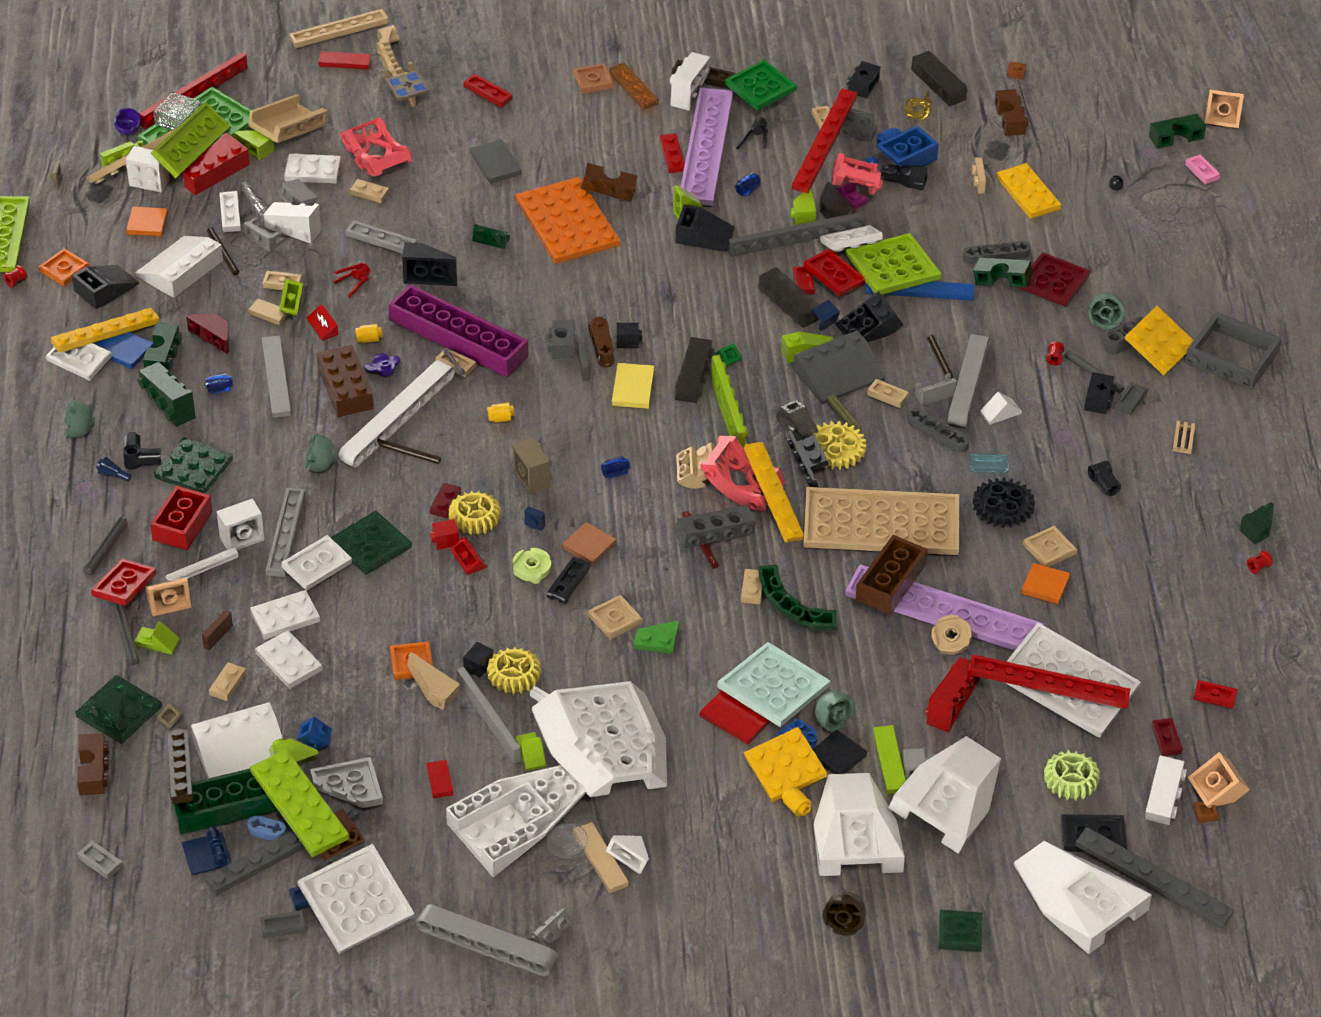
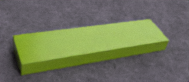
M893 725L873 727V736L886 794H896L906 780Z

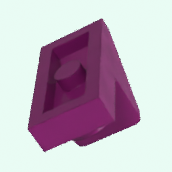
M846 182L831 190L835 197L853 211L867 204V198L856 190V183Z

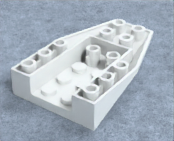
M966 736L920 764L896 792L888 808L904 819L913 812L945 833L941 843L959 854L990 810L1001 758Z
M561 765L504 778L447 807V825L494 878L545 837L585 795V791Z
M870 773L828 774L813 824L819 876L840 875L841 865L881 863L882 873H903L905 856L897 820L888 808V804Z
M1043 841L1014 862L1015 868L1043 915L1088 954L1104 944L1106 932L1129 916L1135 921L1149 911L1152 894L1104 868L1046 841Z

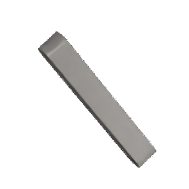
M970 335L947 424L961 427L967 426L989 345L988 336Z
M431 904L424 907L415 923L416 927L424 933L541 976H548L559 957L556 951L549 947Z

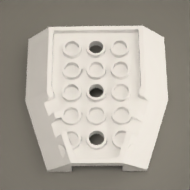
M631 681L555 690L532 707V712L551 755L590 797L609 795L612 783L643 779L647 789L667 787L666 737L646 694Z

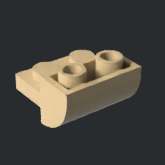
M712 442L700 447L698 450L691 446L676 454L678 483L692 489L706 486L707 477H705L700 464L706 461L716 447Z

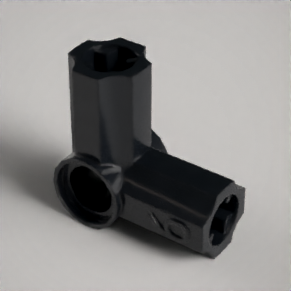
M129 432L124 436V466L128 469H136L140 465H160L161 448H141V436L136 434V432Z

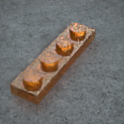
M625 63L609 68V73L644 110L659 104V99Z

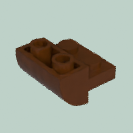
M343 808L334 812V814L349 833V839L318 854L324 861L365 842L355 823L352 824Z

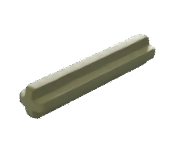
M835 394L828 396L827 403L844 423L847 422L848 427L854 425V430L860 429L861 433V425Z

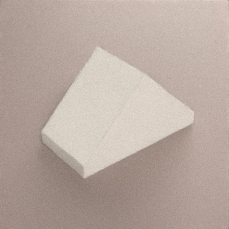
M997 392L980 410V414L991 425L1022 414V410L1013 399Z
M614 835L606 849L607 853L638 874L643 872L649 860L642 836Z

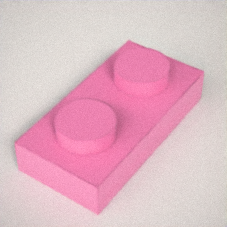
M1201 154L1186 159L1185 165L1205 185L1220 179V173Z

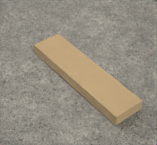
M593 822L573 829L574 836L609 894L628 887V880L614 857L606 852L607 846Z

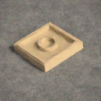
M1052 526L1023 540V545L1041 565L1047 567L1077 554V549L1056 526Z
M622 595L588 611V616L610 640L643 624V618Z

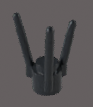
M762 117L756 118L753 125L750 126L748 132L736 146V149L740 148L752 132L756 135L763 134V148L765 149L767 133L769 131L766 128L767 121Z

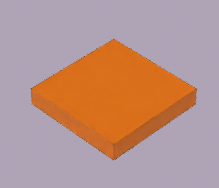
M132 207L126 229L127 234L162 236L168 209Z
M64 248L41 264L39 271L59 284L66 286L73 281V274L85 267H90V263Z
M1033 563L1022 587L1021 594L1059 605L1070 579V573Z
M429 641L390 646L394 680L414 678L407 667L408 657L411 652L433 666Z

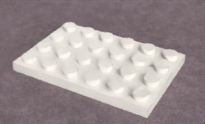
M1040 623L1035 625L1006 661L1130 688L1129 700L1141 683V681ZM1006 683L1098 738L1103 735L1123 709Z

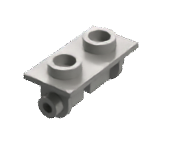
M563 908L561 911L554 912L544 922L545 926H540L531 933L530 940L549 947L572 925L566 909Z

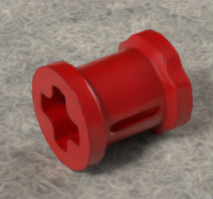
M18 265L10 273H4L3 278L6 284L12 288L17 282L26 280L27 273L22 266Z
M1053 341L1048 346L1047 362L1050 365L1057 366L1062 363V353L1065 347L1061 342Z
M1263 550L1258 556L1247 559L1246 563L1249 570L1256 574L1262 568L1272 566L1273 560L1271 555Z

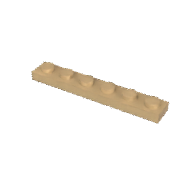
M383 9L290 33L289 38L294 47L299 48L382 26L389 22Z
M175 129L140 148L155 149ZM129 154L87 176L86 178L89 183L95 182L97 184L105 179V175L110 173L112 176L120 171L119 168L125 165L127 167L126 158Z

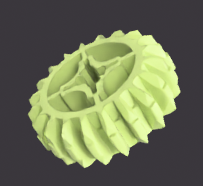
M1068 750L1066 754L1061 751L1058 755L1053 754V757L1048 760L1044 769V780L1047 783V789H1051L1052 794L1058 793L1059 798L1064 796L1067 800L1073 798L1076 801L1080 797L1084 800L1086 795L1091 796L1092 792H1095L1099 784L1100 771L1097 768V762H1092V757L1086 758L1085 753L1078 754L1077 750L1075 753H1071Z

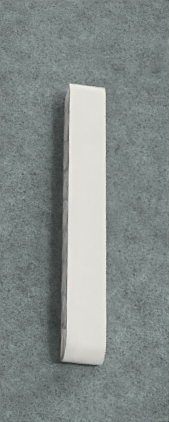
M436 360L340 449L338 459L357 468L380 447L377 439L386 441L451 381L455 374V368L440 360Z

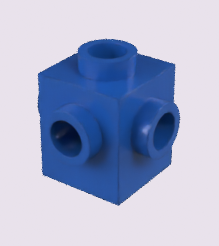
M313 716L300 725L297 740L319 751L329 745L332 728Z

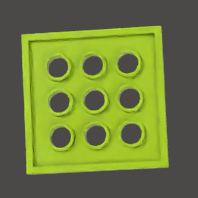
M911 233L877 241L874 244H865L860 247L846 249V256L865 278V282L874 294L879 291L883 295L941 279V272Z

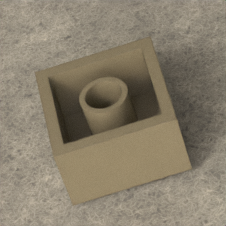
M533 437L512 444L513 472L527 492L532 495L550 488V479H552L550 466L552 462L550 457L543 452L541 444L537 443Z

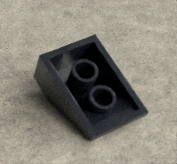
M404 243L402 254L404 284L457 286V261L455 256L423 243Z

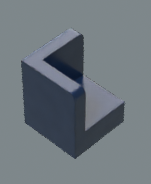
M829 299L813 308V313L821 320L819 330L823 331L836 323L840 311Z

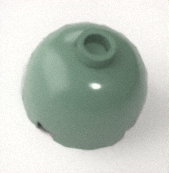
M1109 292L1096 295L1091 300L1088 308L1089 319L1094 326L1101 327L1100 329L1103 330L1117 327L1125 315L1121 299Z
M70 400V403L67 404L64 423L67 424V429L64 428L65 437H83L90 431L91 427L95 426V416H92V410L84 402Z
M313 434L309 441L312 445L310 448H307L305 468H307L306 471L320 473L329 469L332 463L336 462L338 453L335 452L334 444L330 439L322 435Z
M839 691L828 692L817 701L815 717L826 730L832 733L835 730L841 731L848 725L845 723L849 717L852 719L854 715L855 701L845 693Z

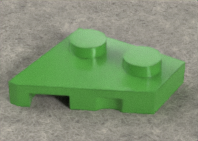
M679 621L637 629L634 649L673 654Z

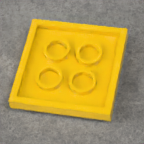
M1158 306L1124 337L1163 376L1187 353V349L1194 341Z
M799 727L744 752L745 759L772 803L781 799L783 792L789 787L800 790L827 777L826 770Z

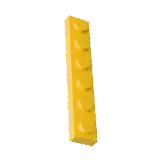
M152 308L143 309L101 323L61 333L51 337V343L60 353L155 325L157 322L159 323V316Z
M764 443L746 444L744 447L745 453L784 542L802 540L804 538L803 531Z

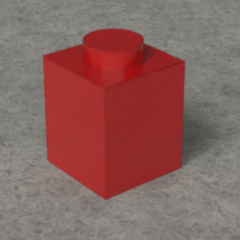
M455 519L432 523V531L429 532L431 543H435L437 550L451 548L459 541V531Z

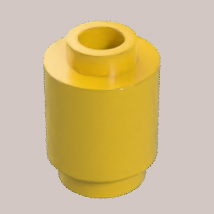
M377 324L362 325L360 328H356L357 343L380 342L379 338H383L382 328L378 327Z
M509 402L492 404L491 407H487L489 422L512 421L511 417L515 416L513 405L510 406Z
M789 787L783 792L781 797L783 803L796 816H805L810 812L812 802L798 788Z

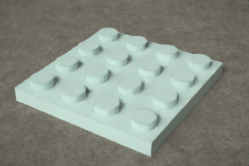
M767 642L720 679L717 687L781 727L829 688L831 681Z

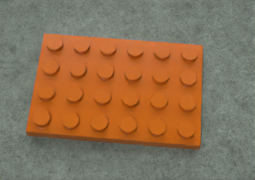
M580 177L515 194L517 204L554 264L620 246V239L590 192L581 189L582 180Z

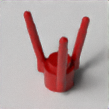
M364 262L335 271V274L352 270L333 280L334 283L350 276L360 280L348 294L349 298L365 281L369 280L370 269Z

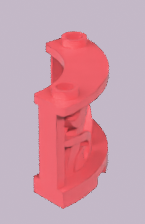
M381 117L339 133L349 153L352 152L356 157L354 159L355 163L361 169L365 168L368 175L378 176L383 174L382 170L401 162H412L410 150L407 149V146L400 145L393 139ZM374 124L377 133H374L371 128L370 136L367 135L365 127ZM362 129V134L353 133L354 131ZM370 144L385 148L386 153L384 157L368 155Z
M841 153L837 154L832 171L833 185L841 186L843 181L858 183L869 187L868 191L871 195H874L877 189H881L883 180L880 179L881 173L877 170L878 164L844 157L845 154Z
M720 436L717 439L718 444L706 461L700 464L705 477L732 501L742 506L747 505L754 511H765L768 503L765 496L760 495L762 489L744 448L736 436ZM774 467L782 486H784L786 482L781 469ZM730 470L735 472L741 470L746 474V479L750 485H735L732 481Z

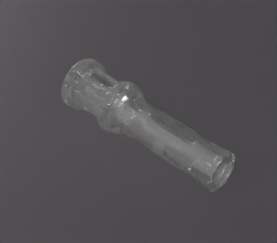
M244 181L241 183L240 189L250 202L251 210L256 213L259 221L263 222V215L269 208L266 207L265 201L258 197L250 182Z

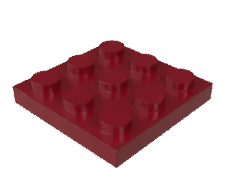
M1042 252L1032 265L1033 276L1027 288H1018L1067 307L1089 278L1090 270Z

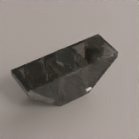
M827 182L820 198L821 214L826 219L856 213V210L849 205L847 199L843 198L838 189L831 182Z
M798 400L780 407L776 419L801 439L819 432L806 406Z

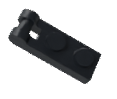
M572 557L549 588L547 598L557 599L559 603L565 605L570 595L589 571L590 563Z

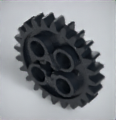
M996 477L995 482L988 479V484L982 482L981 487L977 486V491H974L973 510H977L976 515H981V520L988 519L987 524L995 522V527L1001 524L1002 528L1005 527V524H1008L1012 528L1013 523L1020 526V521L1025 523L1026 518H1031L1035 507L1034 495L1031 494V489L1026 490V484L1020 486V481L1013 483V478L1006 481L1005 477H1003L1002 481H999Z

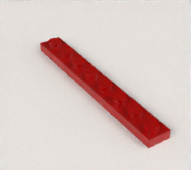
M243 52L239 53L139 113L141 127L146 130L210 87L216 88L248 68L247 55Z
M841 88L792 183V190L809 193L857 99V92Z
M971 654L968 675L1127 709L1129 703L1130 688Z

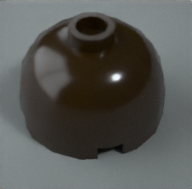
M839 892L831 896L825 904L822 917L825 925H829L834 933L843 936L854 935L865 923L866 908L863 901L854 893Z

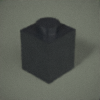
M617 323V348H639V341H642V330H639V324Z
M476 642L463 656L466 671L471 675L481 678L487 671L489 659L493 657V649Z

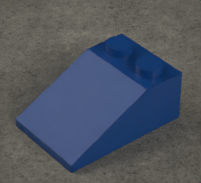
M915 126L877 144V148L898 166H925L938 159L939 143L919 126Z

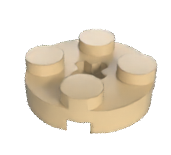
M947 615L937 621L938 623L933 626L932 640L940 653L955 655L969 648L972 632L966 620L964 621L957 615ZM949 631H953L954 634L957 633L954 639L946 637V635H949Z

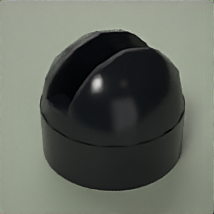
M1119 175L1113 176L1109 181V187L1112 190H1121L1123 188L1122 177Z

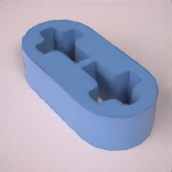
M253 816L247 823L248 832L253 837L273 841L286 834L285 824L278 820Z

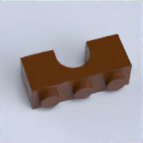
M1016 89L997 90L994 104L998 115L1003 114L1002 128L1005 136L1025 135L1029 122L1028 117H1025L1024 106H1021V97L1018 96Z
M591 163L586 164L581 189L632 201L637 175L621 171L618 178H609L603 172L604 167Z
M104 733L79 735L78 748L81 764H91L78 766L77 784L79 795L105 794V785L109 784L108 773H105V769H109V758L106 757V754L110 752L109 741H105Z

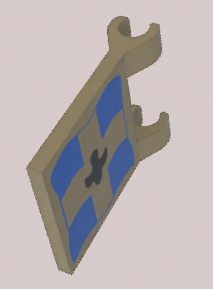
M413 61L407 63L408 73L392 77L389 69L382 70L383 81L388 84L398 101L430 92V88L417 71Z

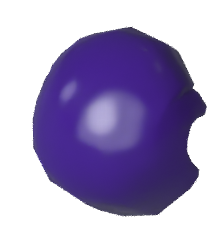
M132 108L120 109L118 115L114 118L115 129L124 135H131L137 132L140 127V114Z

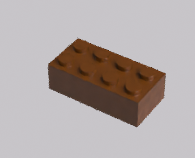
M353 345L317 352L318 370L337 417L372 410V391Z
M892 535L857 583L855 600L891 615L926 566L928 549Z

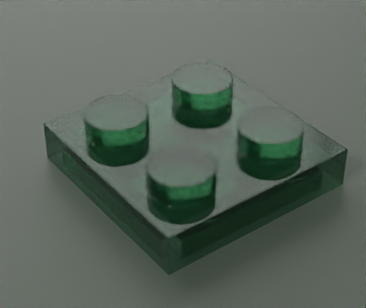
M940 909L938 949L981 952L983 912Z

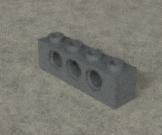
M743 505L677 519L674 533L683 548L694 547L751 535L754 533L756 519L749 507Z

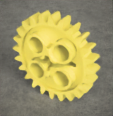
M830 421V425L823 422V427L816 425V429L812 428L811 433L807 434V437L815 435L829 463L824 468L831 466V470L835 467L841 470L842 466H845V468L849 469V464L855 466L856 462H861V458H864L866 452L864 434H860V429L854 430V425L848 427L847 422L844 425H841L840 421L837 424Z

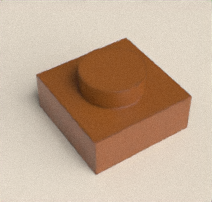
M1009 62L1007 77L1023 79L1026 64Z

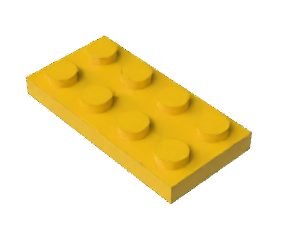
M1027 163L996 172L997 180L1030 219L1061 209V203Z

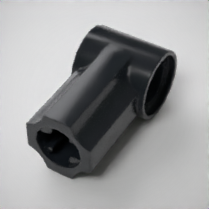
M1108 461L1088 466L1089 478L1092 482L1097 481L1106 495L1111 497L1121 490V484L1112 474V467Z

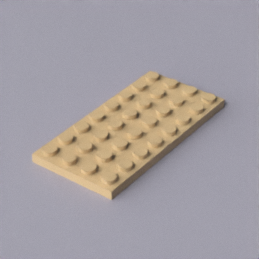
M806 487L803 546L805 548L881 551L891 536L895 535L927 548V554H959V494Z

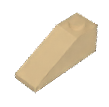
M411 652L409 654L407 667L424 696L433 706L444 711L458 696L460 684Z

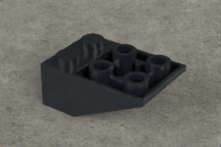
M683 205L676 225V243L728 251L729 239L733 236L735 226L701 207Z
M119 265L85 267L72 275L74 291L96 309L139 285V281Z
M879 291L835 323L843 335L858 331L867 343L887 337L903 326L901 320Z

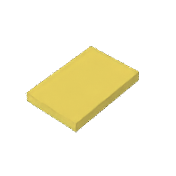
M618 363L612 406L649 409L654 366Z

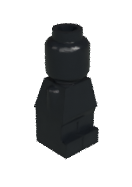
M888 164L882 166L881 176H884L886 180H898L900 184L907 188L924 190L928 180V167L922 166L919 168L909 165L901 166L900 168L899 166Z

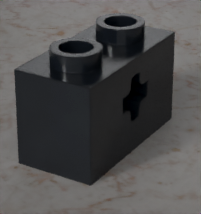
M862 61L858 67H855L853 75L849 76L847 80L848 90L857 92V96L867 99L880 80L881 66Z
M1092 373L1084 410L1101 414L1107 413L1108 407L1111 408L1113 403L1111 395H1115L1117 384H1113L1114 376Z

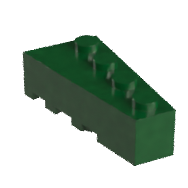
M157 362L139 370L140 378L138 382L140 387L147 391L149 398L156 402L160 411L163 410L168 421H172L177 427L196 418L193 392L190 389L185 390L186 386L182 382L178 383L177 378L174 375L171 376L170 372L163 365Z

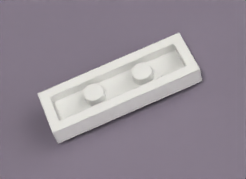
M237 191L221 192L220 204L223 232L241 231Z

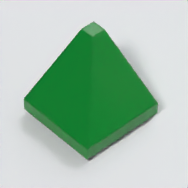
M734 343L719 349L715 353L720 355L721 361L725 362L726 366L742 360Z

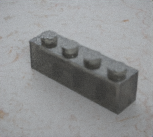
M930 51L912 57L911 70L949 107L966 100L968 91L966 84L958 79Z
M777 267L759 275V290L768 296L773 303L777 304L784 313H787L795 323L805 328L820 320L813 313V308L819 304Z
M690 338L675 385V400L697 403L698 397L702 396L703 384H706L707 381L706 372L710 371L711 368L710 359L715 355V348H712V340Z

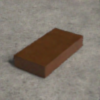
M223 611L203 632L202 640L205 649L210 650L233 626L230 611Z

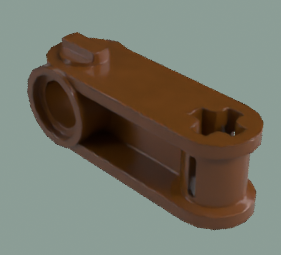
M595 317L588 321L590 338L593 342L598 364L601 367H610L614 364V346L609 332L608 321L603 317Z

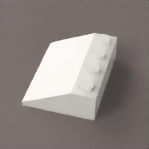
M183 236L134 274L141 280L175 298L223 261L222 246L209 237Z
M270 702L191 725L193 742L208 778L249 769L250 766L271 757L269 749L273 745L272 742L282 738Z

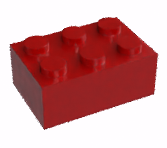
M175 486L150 524L152 540L188 550L213 512L211 495Z

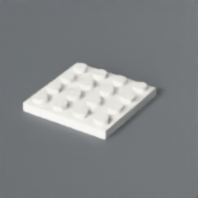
M373 844L298 880L297 883L338 954L414 917L415 914Z

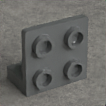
M851 109L839 135L872 142L878 126L874 124V114Z

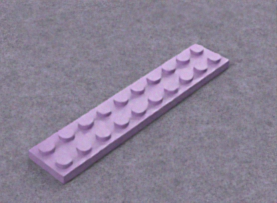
M699 89L681 187L691 192L696 199H699L701 205L713 206L732 105L733 90Z
M861 564L858 566L845 590V596L856 599V585L869 567ZM917 582L912 584L894 609V612L934 625L944 616L957 615L969 623L972 637L1014 651L1037 623L1044 626V623Z

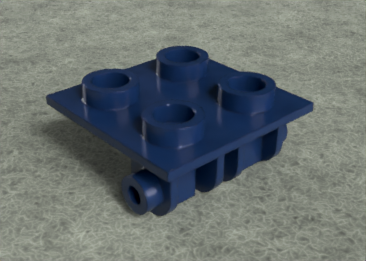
M209 827L205 837L181 842L191 875L222 868L232 863L223 832L219 833V830L215 827Z

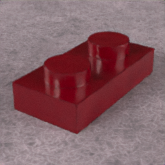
M443 483L430 507V514L448 518L449 507L452 501L457 498V495L461 494V487Z
M1173 719L1153 720L1152 728L1161 756L1182 754L1183 749Z

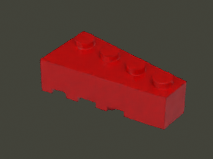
M226 132L183 171L184 187L196 196L250 165L248 148Z
M959 657L930 696L929 705L925 712L927 725L948 733L950 732L981 678L968 675L970 660Z

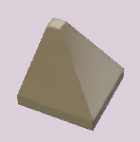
M56 162L49 172V177L54 185L58 186L62 174L60 163Z
M169 702L157 719L171 730L183 713Z

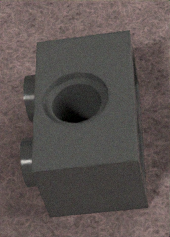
M552 320V328H549V339H552L549 340V351H552V359H574V320Z

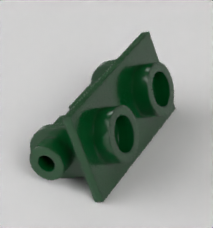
M474 224L472 241L505 249L506 241L509 242L510 235L507 232Z

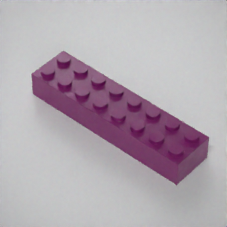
M411 284L388 304L390 321L472 359L503 376L508 377L529 356L528 340Z

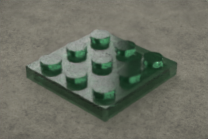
M183 437L154 472V477L175 486L206 494L231 463L233 455Z
M376 510L330 537L352 558V563L365 575L412 548V542Z
M115 675L78 708L75 714L80 720L118 743L123 744L162 708V701L120 676Z

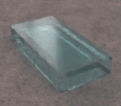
M970 454V472L1008 473V455Z

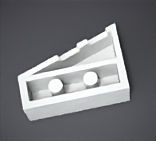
M691 52L684 59L683 64L678 67L677 72L670 78V84H672L670 106L690 110L691 99H695L697 96L695 91L698 86L702 87L710 71L709 56Z
M1164 756L1159 757L1145 813L1146 820L1170 825L1171 818L1175 819L1178 809L1175 806V802L1180 800L1182 793L1180 783L1185 781L1187 769H1183L1184 761Z

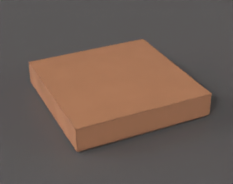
M605 63L573 69V75L581 94L614 88L613 80Z
M585 522L562 544V549L593 566L616 544V538Z

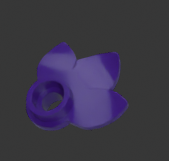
M378 353L373 356V362L364 365V369L369 372H379L384 377L394 374L395 366L400 363V358L398 356L389 357L385 353Z

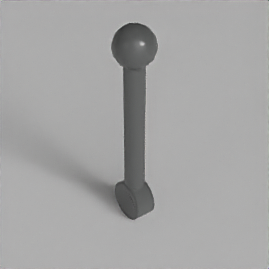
M445 349L444 355L448 356L458 370V374L464 375L465 370L460 368L451 355V350Z

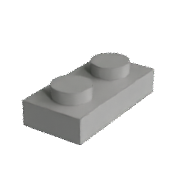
M91 841L77 853L79 860L106 879H110L123 867L121 860L94 841Z

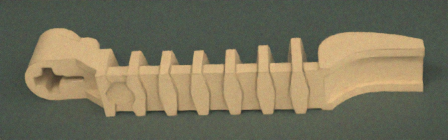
M395 26L378 29L377 35L380 42H377V55L380 56L383 67L389 69L392 77L407 73L403 72L402 67H399L391 48L392 43L400 41ZM416 96L408 98L411 107L416 106Z

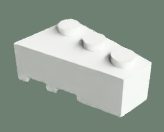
M274 202L263 215L266 229L280 232L308 243H312L321 232L319 204L306 206L305 203L293 205L292 203Z

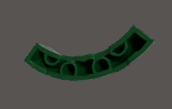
M778 565L758 566L760 582L764 593L780 614L790 621L809 629L838 631L839 622L836 610L808 608L802 605L799 600L788 594L784 589Z

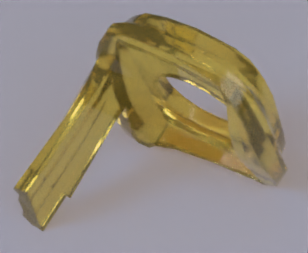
M926 91L925 99L911 97L906 101L904 112L909 118L925 119L932 104L931 99H929V91ZM919 105L922 106L924 110L916 112L913 111L911 107Z

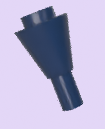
M108 457L101 458L96 466L98 474L120 477L126 481L131 479V474L121 470Z

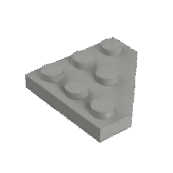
M371 757L310 769L313 786L318 791L362 808L384 804Z

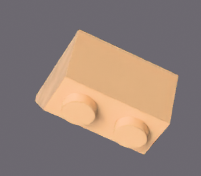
M1210 90L1205 124L1239 128L1244 94Z
M187 578L146 586L147 599L152 616L191 608Z
M1220 752L1188 777L1208 808H1211L1212 805L1221 806L1234 803L1250 790L1233 763Z

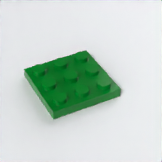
M765 59L725 80V85L757 111L797 91V85Z

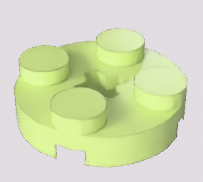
M530 548V551L526 552L521 550L513 558L514 575L522 580L531 581L534 584L540 583L542 579L550 574L552 569L549 554L539 548Z

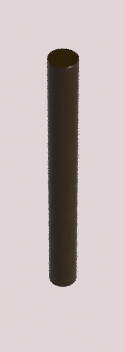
M209 227L207 232L211 239L221 244L223 259L232 274L238 275L239 270L213 227Z
M929 335L927 339L944 374L950 373L951 380L954 376L934 335Z
M377 439L380 447L439 464L441 461L439 456Z

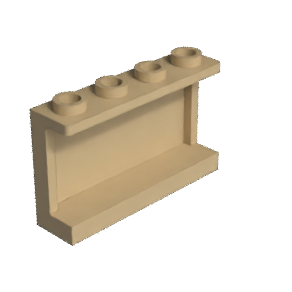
M296 94L251 110L248 126L276 143H280L325 126L327 110L321 108L313 112L300 105V95Z

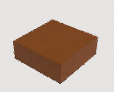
M1204 802L1193 803V810L1198 823L1219 820L1215 805L1208 808Z

